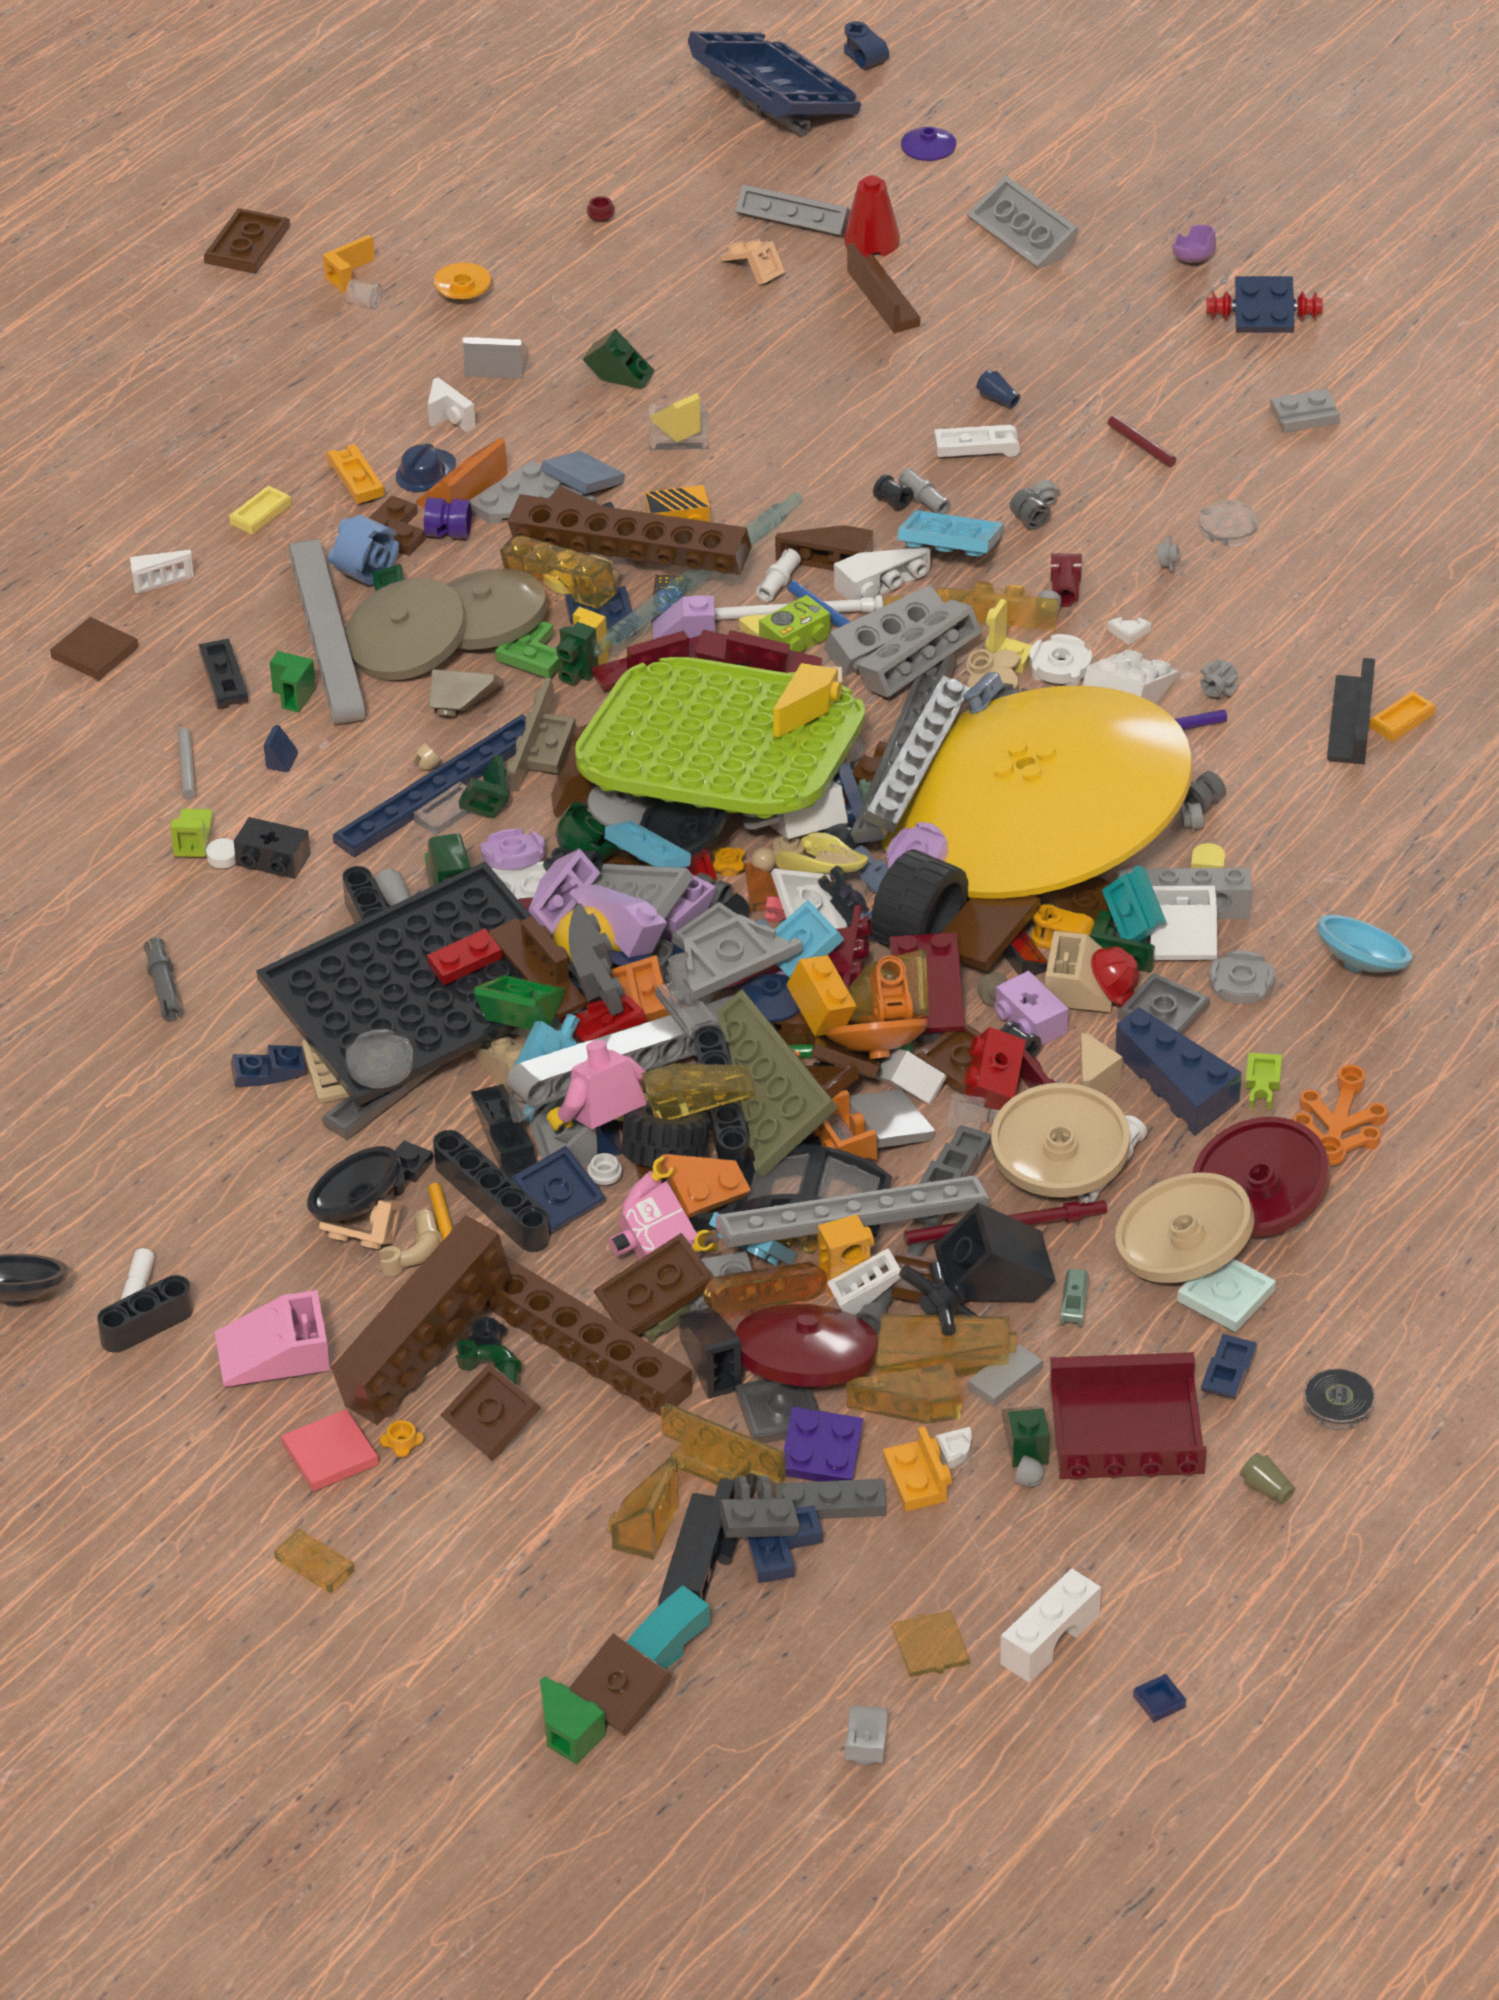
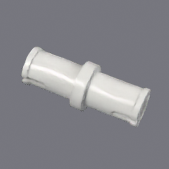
M784 550L777 563L772 564L768 568L766 578L756 589V595L759 599L771 602L778 590L789 582L790 574L801 561L800 555L795 550Z

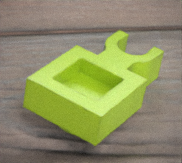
M1248 1052L1245 1082L1246 1088H1252L1250 1091L1249 1108L1255 1107L1256 1099L1265 1098L1267 1100V1109L1272 1110L1271 1090H1280L1283 1063L1281 1054Z

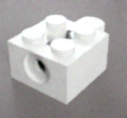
M833 780L824 795L812 807L788 813L774 814L770 818H759L755 814L742 813L745 816L743 819L745 828L757 829L769 825L787 839L827 829L838 823H848L842 787Z

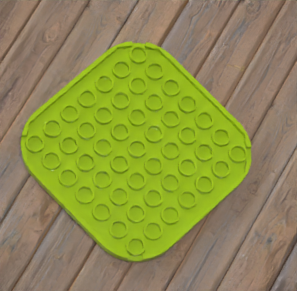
M690 657L660 658L659 662L651 663L647 667L644 663H641L622 674L579 737L575 746V763L578 771L586 779L599 785L603 791H619L631 793L636 797L648 796L660 798L666 802L677 801L693 804L700 808L712 807L724 809L729 813L741 812L755 814L759 818H770L774 814L788 813L812 807L824 795L864 727L865 706L861 699L856 700L852 696L851 689L842 685L840 699L834 701L827 713L781 737H774L773 709L794 674Z

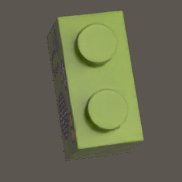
M808 595L759 620V637L790 644V650L803 652L824 641L830 633V612Z

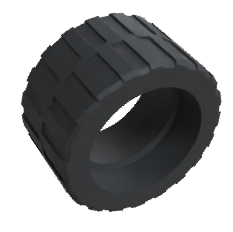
M916 849L904 852L889 867L875 895L870 919L871 931L875 939L890 946V937L941 933L966 904L968 879L966 878L965 871Z

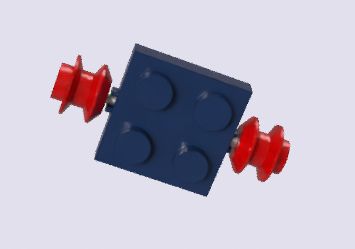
M1235 276V299L1231 301V296L1227 291H1225L1223 297H1216L1214 291H1212V297H1206V314H1211L1212 320H1214L1216 314H1222L1224 319L1227 320L1231 315L1232 309V312H1235L1236 333H1294V312H1296V309L1297 315L1301 320H1304L1306 315H1312L1314 320H1316L1317 315H1322L1323 298L1317 297V291L1314 292L1312 297H1306L1304 291H1302L1297 297L1296 303L1293 292V276Z

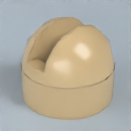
M425 743L414 754L415 764L424 771L435 768L442 761Z

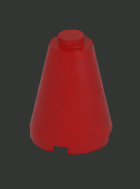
M875 175L866 176L858 182L844 232L846 248L847 244L854 243L864 257L871 256V253L881 252V256H886L894 252L900 243V233L886 182Z

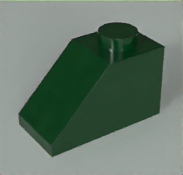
M1036 1405L1001 1409L1012 1468L1019 1466L1024 1455L1036 1459L1042 1465L1049 1464L1050 1435L1044 1408Z

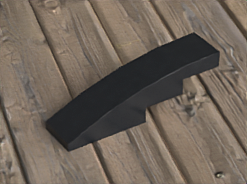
M500 1084L472 1091L471 1098L500 1169L511 1178L537 1163L533 1144L523 1128L522 1116L504 1085Z

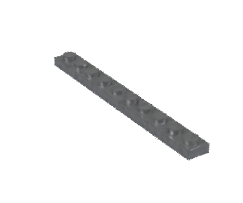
M953 653L914 679L851 831L855 844L862 842L874 843L886 837L888 831L863 820L941 677L944 675L950 678L957 662Z

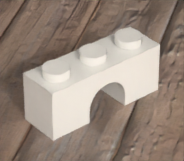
M1071 1568L1001 1635L1000 1664L1030 1683L1053 1661L1055 1645L1064 1631L1077 1638L1100 1616L1101 1587Z

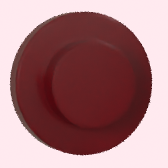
M597 196L590 200L587 206V214L596 221H606L615 214V206L610 198Z

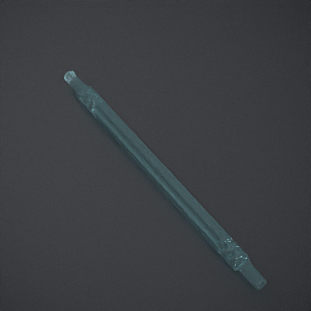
M797 492L793 493L783 502L775 503L747 524L745 527H747L751 544L787 517V513L803 501L802 496ZM691 568L686 570L608 629L607 635L594 645L593 655L598 657L614 644H621L716 571L695 570Z

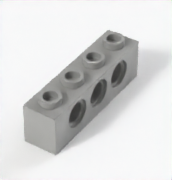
M928 585L830 631L824 649L836 666L842 667L844 677L853 672L860 673L856 665L858 662L943 605L944 602L932 586Z
M950 599L856 665L866 689L888 698L982 633L972 606Z
M1134 868L1119 869L1118 878L1125 873H1131ZM1250 868L1146 869L1152 886H1215L1217 919H1250L1252 897Z

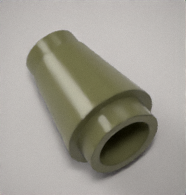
M1255 1453L1248 1459L1240 1471V1476L1245 1479L1244 1483L1278 1501L1280 1504L1287 1502L1296 1489L1268 1455L1263 1457L1260 1453Z

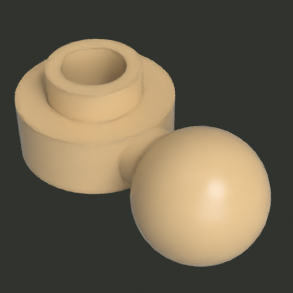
M781 836L773 841L772 849L768 847L755 849L751 855L753 868L759 872L772 870L776 864L775 855L781 851L795 852L804 856L805 850L801 845V839L798 837L787 839Z

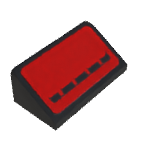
M1024 929L1018 933L1002 952L1018 975L1027 971L1037 975L1047 970L1048 961Z

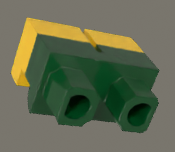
M581 607L573 613L574 626L563 627L559 630L560 643L556 647L557 656L562 660V667L558 670V677L561 681L571 685H575L580 678L590 681L594 677L592 668L609 661L606 617Z

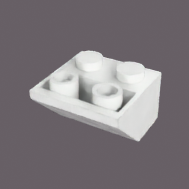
M1152 886L1167 921L1166 924L1157 926L1155 928L1156 931L1149 935V944L1155 946V960H1215L1217 958L1215 886Z

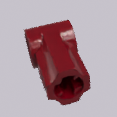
M1051 553L1050 581H1053L1052 591L1058 593L1061 597L1060 607H1071L1074 602L1079 600L1082 554Z

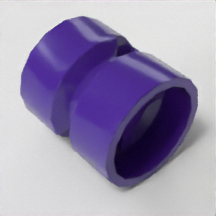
M427 498L424 509L425 536L443 538L448 533L451 538H469L472 524V504L470 500L453 499L451 503H447L445 498Z

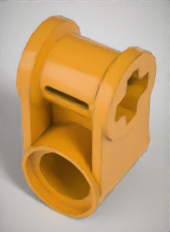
M1044 904L1041 905L1032 917L1035 922V928L1031 932V940L1040 948L1051 949L1054 931L1087 934L1090 936L1095 921L1085 914L1074 913L1053 905Z

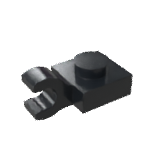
M836 865L830 870L836 881L831 882L826 875H823L818 880V883L823 890L831 895L832 899L830 902L847 924L851 926L854 906L862 905L865 914L869 911V908L866 906L864 897L857 890H853L850 885L845 886V872L840 866Z

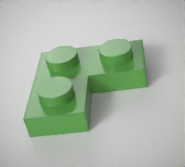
M541 621L524 636L500 645L495 650L496 661L550 678L562 665V660L557 656L556 648L544 645L554 634L553 624Z

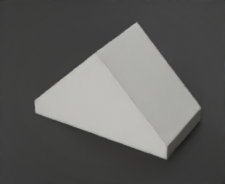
M901 1049L889 1050L890 1057L882 1059L874 1079L897 1090L901 1089L905 1094L931 1106L947 1076L909 1051Z

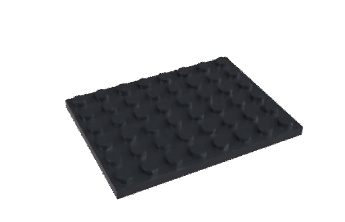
M484 861L256 970L257 980L355 1104L360 1106L519 1028L486 1020L474 995L476 986L503 975L524 979L503 953L502 959L446 985L440 981L428 965L427 955L482 929H486L489 933L490 930L512 919L522 921L532 915L487 862ZM570 961L568 965L569 980L584 996L574 965ZM373 1039H390L400 1042L408 1048L412 1056V1067L407 1076L398 1083L386 1087H371L361 1084L353 1078L349 1070L351 1054L364 1042Z

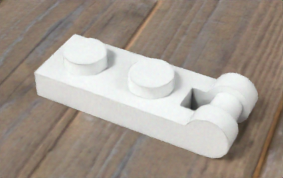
M1012 425L934 429L937 457L1003 453L1007 457H1014L1020 452L1017 430Z

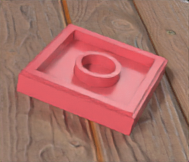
M347 1409L281 1435L282 1445L313 1492L379 1465L377 1454Z

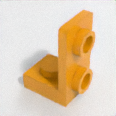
M367 235L322 254L324 278L343 294L353 290V269L375 259L373 238Z

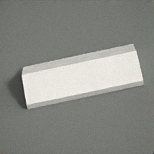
M783 869L772 870L771 875L786 919L809 900L834 928L847 927L846 921L830 902L832 899L831 895L823 890L818 883V880L823 875H826L831 881L829 874Z

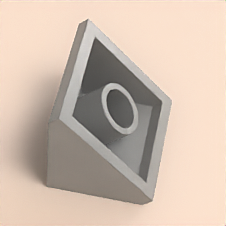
M463 337L465 376L523 379L528 347L522 340Z
M565 1097L551 1101L530 1122L541 1158L543 1159L562 1147L567 1146L581 1166L588 1165L592 1158L597 1155L596 1128L590 1129L573 1118L572 1127L566 1128L564 1125H561L558 1131H554L546 1116L552 1109L561 1107Z

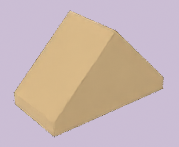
M1081 1033V1085L1104 1094L1122 1081L1123 1057L1090 1034Z

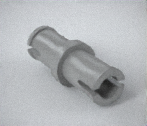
M906 468L900 473L898 477L899 484L911 487L913 497L918 503H924L934 513L946 514L948 512L951 502L935 490V485L932 482L923 480L911 468Z

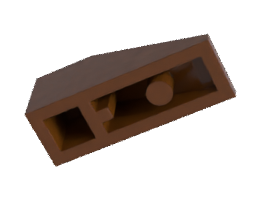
M840 525L777 533L775 536V558L778 561L784 550L792 549L801 557L798 565L834 571V564L858 553L873 552V530Z

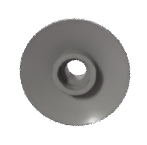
M597 785L591 790L587 805L590 813L598 822L609 826L630 820L640 824L645 810L650 805V801L646 796L636 797L631 793L603 791Z

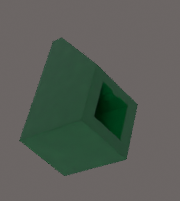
M616 328L594 342L582 359L602 381L636 389L643 388L655 371Z

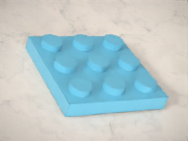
M915 510L898 528L897 540L905 541V545L910 547H923L924 544L934 545L938 551L952 552L953 549L965 550V554L970 556H983V553H988L1003 535L1004 523Z

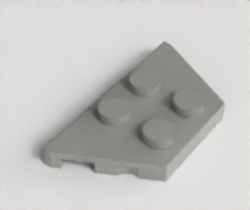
M740 914L683 939V951L691 999L695 1001L802 952V941L795 937L791 941L776 936V929L766 925H759L754 920Z

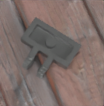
M758 1476L756 1482L758 1499H750V1488L746 1477H736L734 1482L736 1499L721 1500L718 1508L726 1538L797 1535L800 1526L792 1498L772 1499V1487L768 1477Z

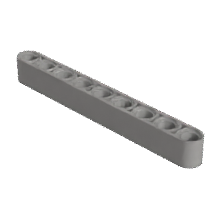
M314 539L289 543L291 565L333 724L365 720L363 699L320 540Z
M735 995L707 1003L705 1006H697L515 1065L508 1073L506 1085L530 1106H538L566 1097L573 1066L588 1060L586 1045L595 1040L605 1041L608 1050H614L623 1056H630L645 1071L695 1055V1031L705 1025H713L721 1029L717 1011Z

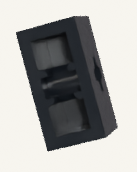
M248 817L233 841L237 866L292 879L297 878L311 855L308 830Z

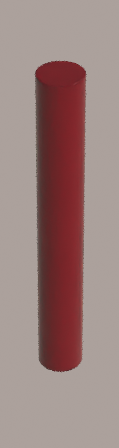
M1112 415L1108 419L1107 424L1168 467H1172L1176 463L1177 458L1117 416Z

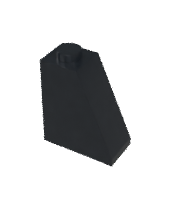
M713 1306L679 1315L680 1341L707 1398L711 1399L735 1392V1385L742 1384L741 1341Z

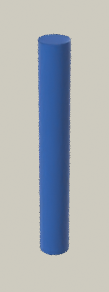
M793 580L789 584L787 590L796 597L801 598L808 595L829 611L830 622L838 628L851 622L797 581Z

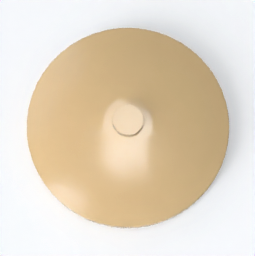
M1050 1083L1019 1093L1001 1108L993 1122L991 1147L997 1167L1013 1184L1028 1192L1042 1196L1072 1197L1089 1193L1104 1186L1120 1172L1129 1154L1130 1132L1127 1119L1122 1110L1103 1093L1078 1084Z
M1213 1173L1183 1174L1161 1181L1138 1195L1127 1206L1118 1221L1115 1242L1123 1263L1135 1275L1159 1283L1185 1282L1218 1270L1243 1249L1254 1227V1212L1245 1190L1232 1179Z

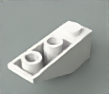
M923 547L855 554L834 564V588L847 600L872 596L875 598L877 595H883L929 574L930 549Z

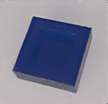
M1163 1674L1134 1688L1133 1697L1153 1722L1186 1708V1698L1167 1674Z

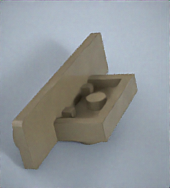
M545 678L541 689L538 688L535 692L533 711L527 713L524 734L519 736L516 742V755L514 760L510 759L507 765L506 775L511 780L513 791H520L528 769L558 774L576 728L575 718L549 714L555 700L553 682L550 678Z

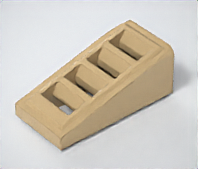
M303 1040L301 1045L304 1063L319 1104L347 1098L349 1095L340 1084L322 1088L324 1085L337 1083L338 1081L306 1040Z

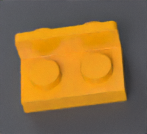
M925 1426L917 1429V1441L883 1449V1461L905 1512L947 1502V1486L952 1485L951 1474L947 1464L942 1465L939 1460L940 1449L936 1438L930 1439Z

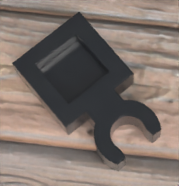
M404 1140L395 1150L401 1160L399 1175L394 1184V1194L396 1196H400L405 1191V1182L407 1180L416 1183L434 1161L433 1151Z

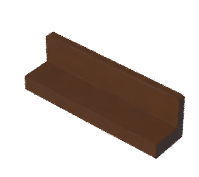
M854 243L847 244L848 273L893 333L920 327L919 314L874 255L864 257Z

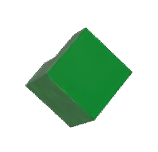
M277 651L270 661L272 691L281 695L282 709L300 713L316 690L313 659Z

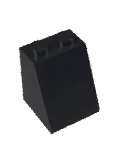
M977 1203L934 1245L937 1260L943 1264L945 1275L951 1276L961 1285L966 1294L965 1300L1034 1303L1056 1281L1041 1230L981 1203Z

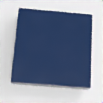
M567 1146L562 1147L511 1177L519 1187L548 1213L549 1236L603 1205L606 1201L604 1194Z

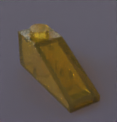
M674 1063L641 1073L653 1115L662 1119L673 1120L756 1095L748 1066Z

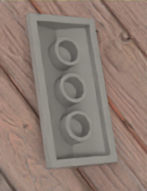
M1008 176L1001 179L967 213L971 220L1037 269H1042L1063 259L1079 231L1074 224Z

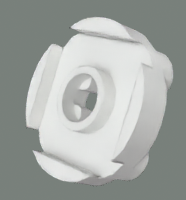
M1065 634L1051 635V640L1043 643L1042 639H1040L1030 649L1029 664L1032 669V677L1037 681L1077 686L1080 684L1081 679L1085 677L1087 666L1092 664V652L1090 649L1088 651L1085 648L1084 641L1075 636Z

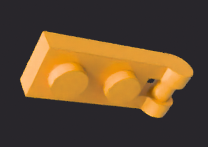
M355 444L347 445L341 451L334 449L326 452L329 467L335 470L356 504L369 502L385 496L383 484Z

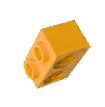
M857 1214L818 1225V1275L830 1297H834L827 1284L828 1281L872 1257L870 1254V1247L874 1246L872 1232L868 1226H863Z

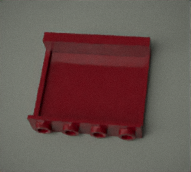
M1194 1352L1050 1357L1049 1384L1059 1479L1205 1474L1207 1449L1206 1446H1203L1194 1380Z

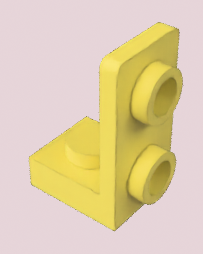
M1000 599L994 609L991 608L987 614L986 626L989 627V635L986 640L985 649L991 654L1000 650H1011L1021 657V661L1012 670L1023 674L1029 665L1030 649L1033 645L1006 638L1007 601Z

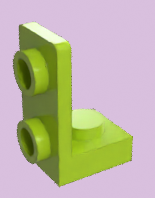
M181 809L179 819H172L170 829L174 856L206 857V847L209 842L213 818L212 809Z

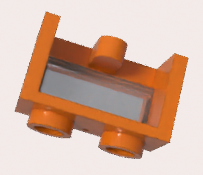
M847 1090L841 1091L832 1098L839 1108L811 1132V1136L813 1138L819 1136L822 1140L821 1146L843 1150L862 1158L869 1157L877 1160V1133L874 1129L865 1132V1122L860 1112L853 1115L850 1114L849 1093Z

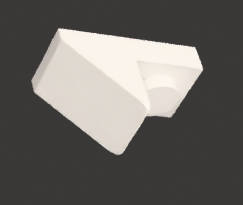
M440 378L433 379L428 401L429 427L449 419L465 432L476 428L474 403Z

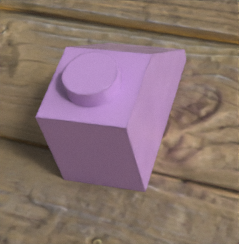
M696 595L680 598L653 621V639L683 630L689 638L701 635L702 630L715 632L714 595Z

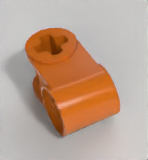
M890 955L885 956L878 961L870 974L874 1019L876 1022L899 1018L904 1020L912 1019L913 1004L908 988L906 967L900 958ZM881 969L892 971L895 980L889 981L884 979L881 975Z

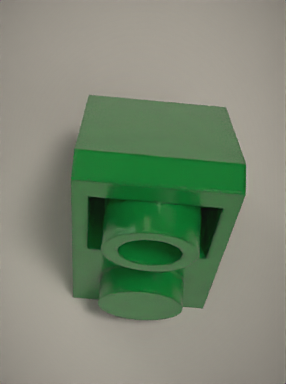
M544 1676L540 1680L547 1747L577 1765L606 1736L604 1711L596 1703L586 1701L572 1693L566 1685L556 1683Z

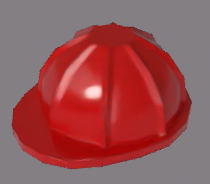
M1121 947L1097 949L1091 956L1092 972L1106 996L1116 1005L1123 1006L1134 994V988L1139 980V965L1133 958V955L1127 953Z

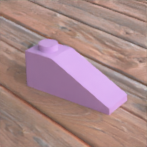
M580 849L557 859L541 878L528 912L541 926H546L550 934H553L559 920L571 911L577 903L569 894L571 889L591 885L600 874L599 870Z
M594 884L573 888L569 893L578 904L594 907L606 917L613 930L615 944L628 958L652 953L667 924L656 908L647 901Z

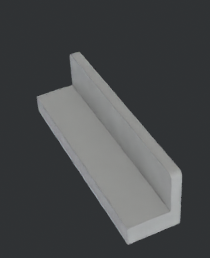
M742 184L735 212L843 237L850 209L844 206Z

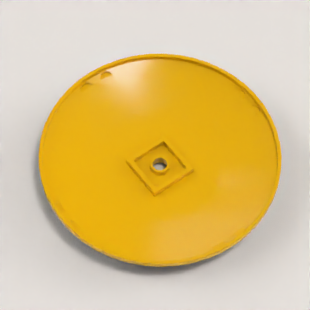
M1057 686L1023 691L992 700L986 709L978 713L970 714L969 710L956 717L893 834L887 832L886 837L880 840L881 845L886 853L891 840L906 827L911 829L917 827L916 823L921 822L935 825L943 832L948 841V854L945 862L961 868L967 875L968 897L1003 899L1024 897L1062 889L1086 881L1108 871L1139 852L1154 840L1177 814L1186 798L1193 772L1188 740L1179 724L1164 709L1140 696L1117 689L1096 686Z

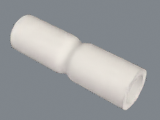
M140 1248L134 1252L121 1299L146 1287L155 1259L152 1251Z

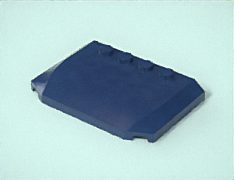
M690 31L687 42L692 57L710 69L712 75L725 80L727 86L742 92L745 99L760 105V109L763 112L772 114L776 118H818L835 114L859 113L861 102L855 101L856 94L854 91L781 41H764L765 34L761 32Z

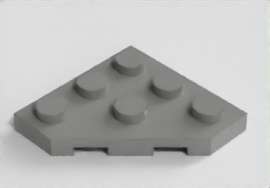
M531 460L470 501L473 514L488 523H502V518L510 517L519 494L549 498L561 485L595 502V497L588 493L583 494L541 471V465Z

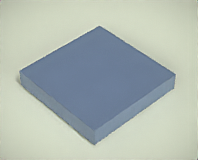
M582 451L543 460L541 465L542 472L583 494L623 484L625 476L624 473Z

